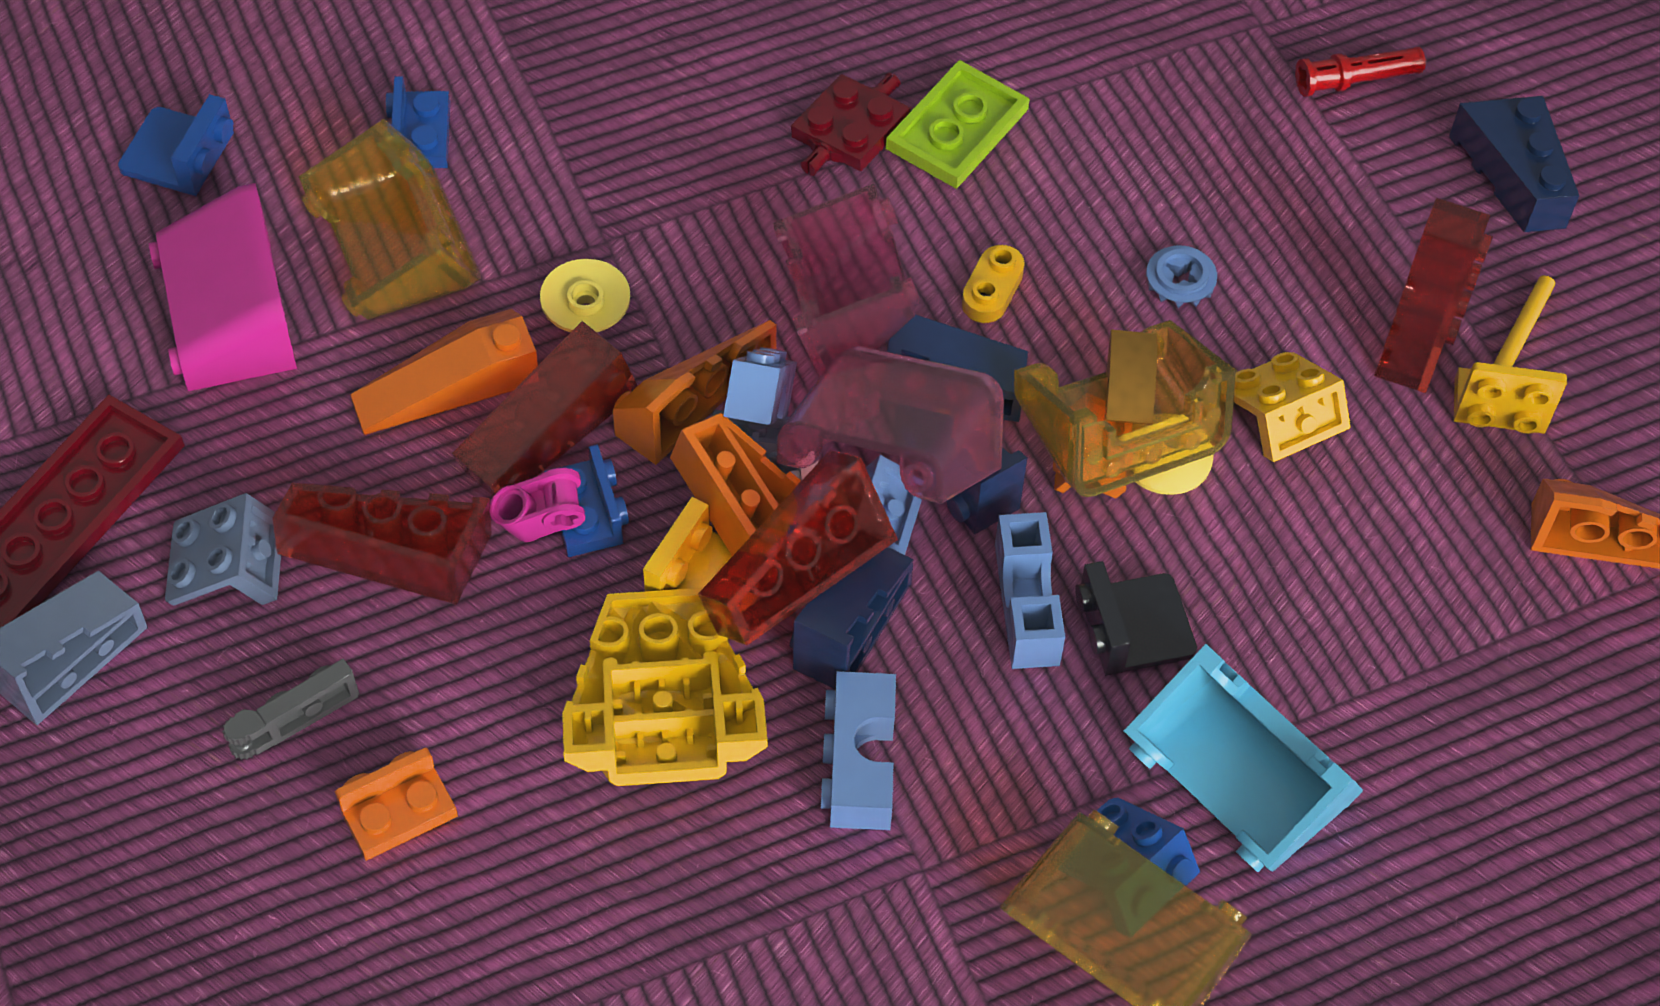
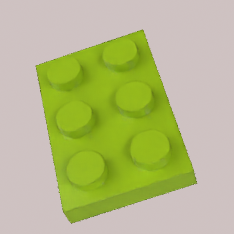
M958 60L886 138V150L957 189L1027 112L1030 98Z

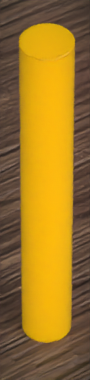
M1543 275L1538 278L1493 364L1511 367L1514 365L1555 286V281L1551 277Z

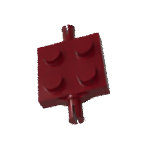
M887 73L875 87L866 86L840 74L791 125L792 138L810 146L813 150L801 162V168L806 174L810 172V176H814L830 160L844 163L861 172L886 146V138L910 113L909 106L889 97L901 84L895 74L892 76V73Z

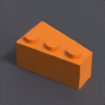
M719 413L682 429L670 459L694 497L709 505L710 522L741 571L745 572L821 537L835 509L825 500L819 503L799 486L801 480L791 471L785 474L765 457L767 451L730 419L723 417V413Z

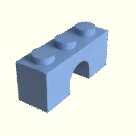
M764 347L747 351L746 356L734 359L723 417L772 425L776 422L777 418L783 419L787 417L797 362L786 360V351Z
M1047 512L999 515L995 552L1011 668L1060 666L1065 642V631L1059 595H1052L1051 560L1053 552Z
M837 671L836 690H826L825 719L834 720V734H824L823 764H833L832 779L822 778L821 809H831L830 828L890 830L894 762L871 761L863 757L857 749L869 741H893L896 674Z

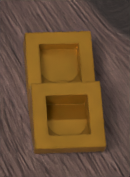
M1110 330L1104 421L1140 425L1153 424L1157 372V334Z

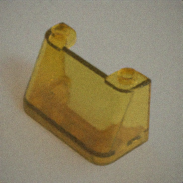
M382 119L299 176L305 191V195L302 196L304 205L315 218L322 216L332 225L352 274V277L343 284L345 293L342 294V300L354 316L358 317L361 315L369 320L467 289L481 279L479 269L433 166L413 143L385 119Z
M1168 320L1142 331L1144 333L1157 334V372L1152 425L1104 421L1108 382L1106 372L1059 387L1058 375L1049 365L1044 363L1032 364L1014 370V393L1065 481L1079 495L1092 497L1218 452L1228 441L1232 430L1236 369L1173 321Z
M1093 809L1088 817L1079 812L1012 889L1000 906V909L1133 1006H1203L1252 936L1242 926L1247 917L1222 899L1216 907L1135 851L1114 836L1119 827L1098 811Z

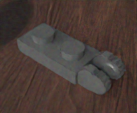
M343 658L333 665L320 667L310 675L309 679L289 691H281L274 694L267 700L265 705L256 709L257 711L243 709L236 713L235 717H230L228 721H225L226 724L223 725L224 730L222 732L226 741H229L228 746L231 754L236 759L240 758V760L253 758L254 754L259 755L358 698L359 690L353 672Z

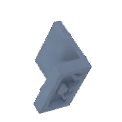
M244 493L176 520L173 524L165 601L175 606L228 585L233 586L261 605L277 600L284 518L248 493Z

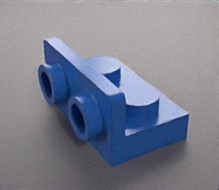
M394 76L393 92H386L387 118H392V125L384 126V147L386 152H393L395 169L448 168L449 91L406 92L403 76Z
M598 444L588 446L590 460L559 467L573 469L580 474L581 484L577 488L579 506L583 507L586 516L585 521L580 526L560 531L568 557L623 544L622 525L629 524L625 501L622 496L615 498L611 488L617 486L612 460L610 458L602 459Z

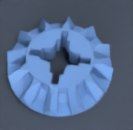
M1181 245L1166 247L1156 252L1148 262L1145 275L1148 279L1149 291H1156L1159 294L1160 302L1167 299L1175 301L1178 308L1183 303L1189 302L1197 306L1201 299L1210 298L1217 283V270L1212 260L1198 249ZM1190 270L1188 281L1182 280L1180 283H1173L1174 275L1179 277Z

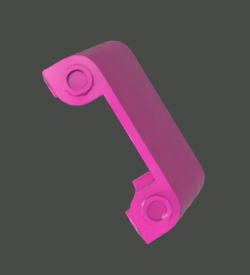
M256 183L238 186L156 232L157 242L149 243V250L154 269L162 268L176 347L168 349L174 376L183 374L188 391L297 369L272 258L269 235Z

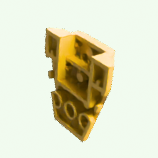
M705 588L607 594L590 638L591 650L585 665H580L576 675L577 687L572 701L566 702L562 713L565 762L587 772L602 771L608 781L617 786L719 779L726 774L727 762L747 761L768 747L764 699L759 689H753L745 674L746 665L740 654L735 655L730 646L728 631Z

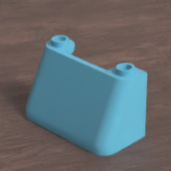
M1207 644L1193 656L1124 730L1135 741L1129 747V750L1148 768L1151 769L1158 763L1181 783L1242 843L1236 852L1257 872L1264 866L1272 872L1347 808L1363 791L1345 771L1314 745Z

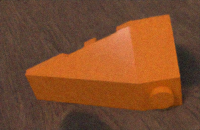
M513 309L468 321L350 394L363 434L374 433L540 383L537 352L522 315Z
M768 320L645 379L632 392L627 391L622 394L613 408L615 436L657 465L674 449L682 429L703 421L726 400L734 359L747 355V351L760 349V347L776 349L777 325Z
M1542 479L1531 504V551L1660 569V514L1591 485L1573 483L1566 479Z

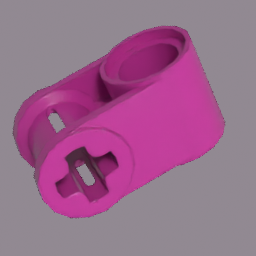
M556 468L548 470L535 478L506 486L500 489L492 498L489 509L491 518L499 526L523 542H532L561 530L576 528L586 518L585 510L579 506L577 488L581 484L580 474L573 469Z

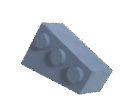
M97 571L0 628V694L34 724H40L148 628L139 603L100 571Z

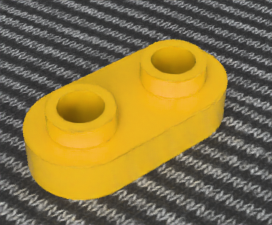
M995 245L983 252L963 290L962 308L970 319L980 323H990L1004 315L1023 278L1024 258L1017 249L1008 245ZM980 293H986L989 296H983Z

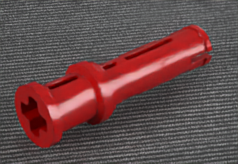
M1419 46L1351 58L1342 53H1337L1326 60L1311 62L1307 58L1299 59L1296 64L1295 77L1300 94L1303 97L1312 96L1315 91L1334 88L1338 92L1345 91L1352 83L1415 73L1421 74L1425 70L1426 60L1423 49Z

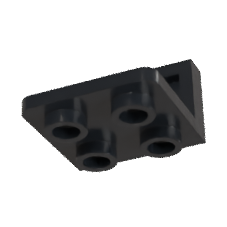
M1103 561L1084 565L1081 584L1075 587L1076 601L1080 612L1086 615L1089 624L1091 648L1095 655H1099L1105 676L1193 658L1196 654L1197 644L1174 578L1171 575L1162 573L1110 583Z

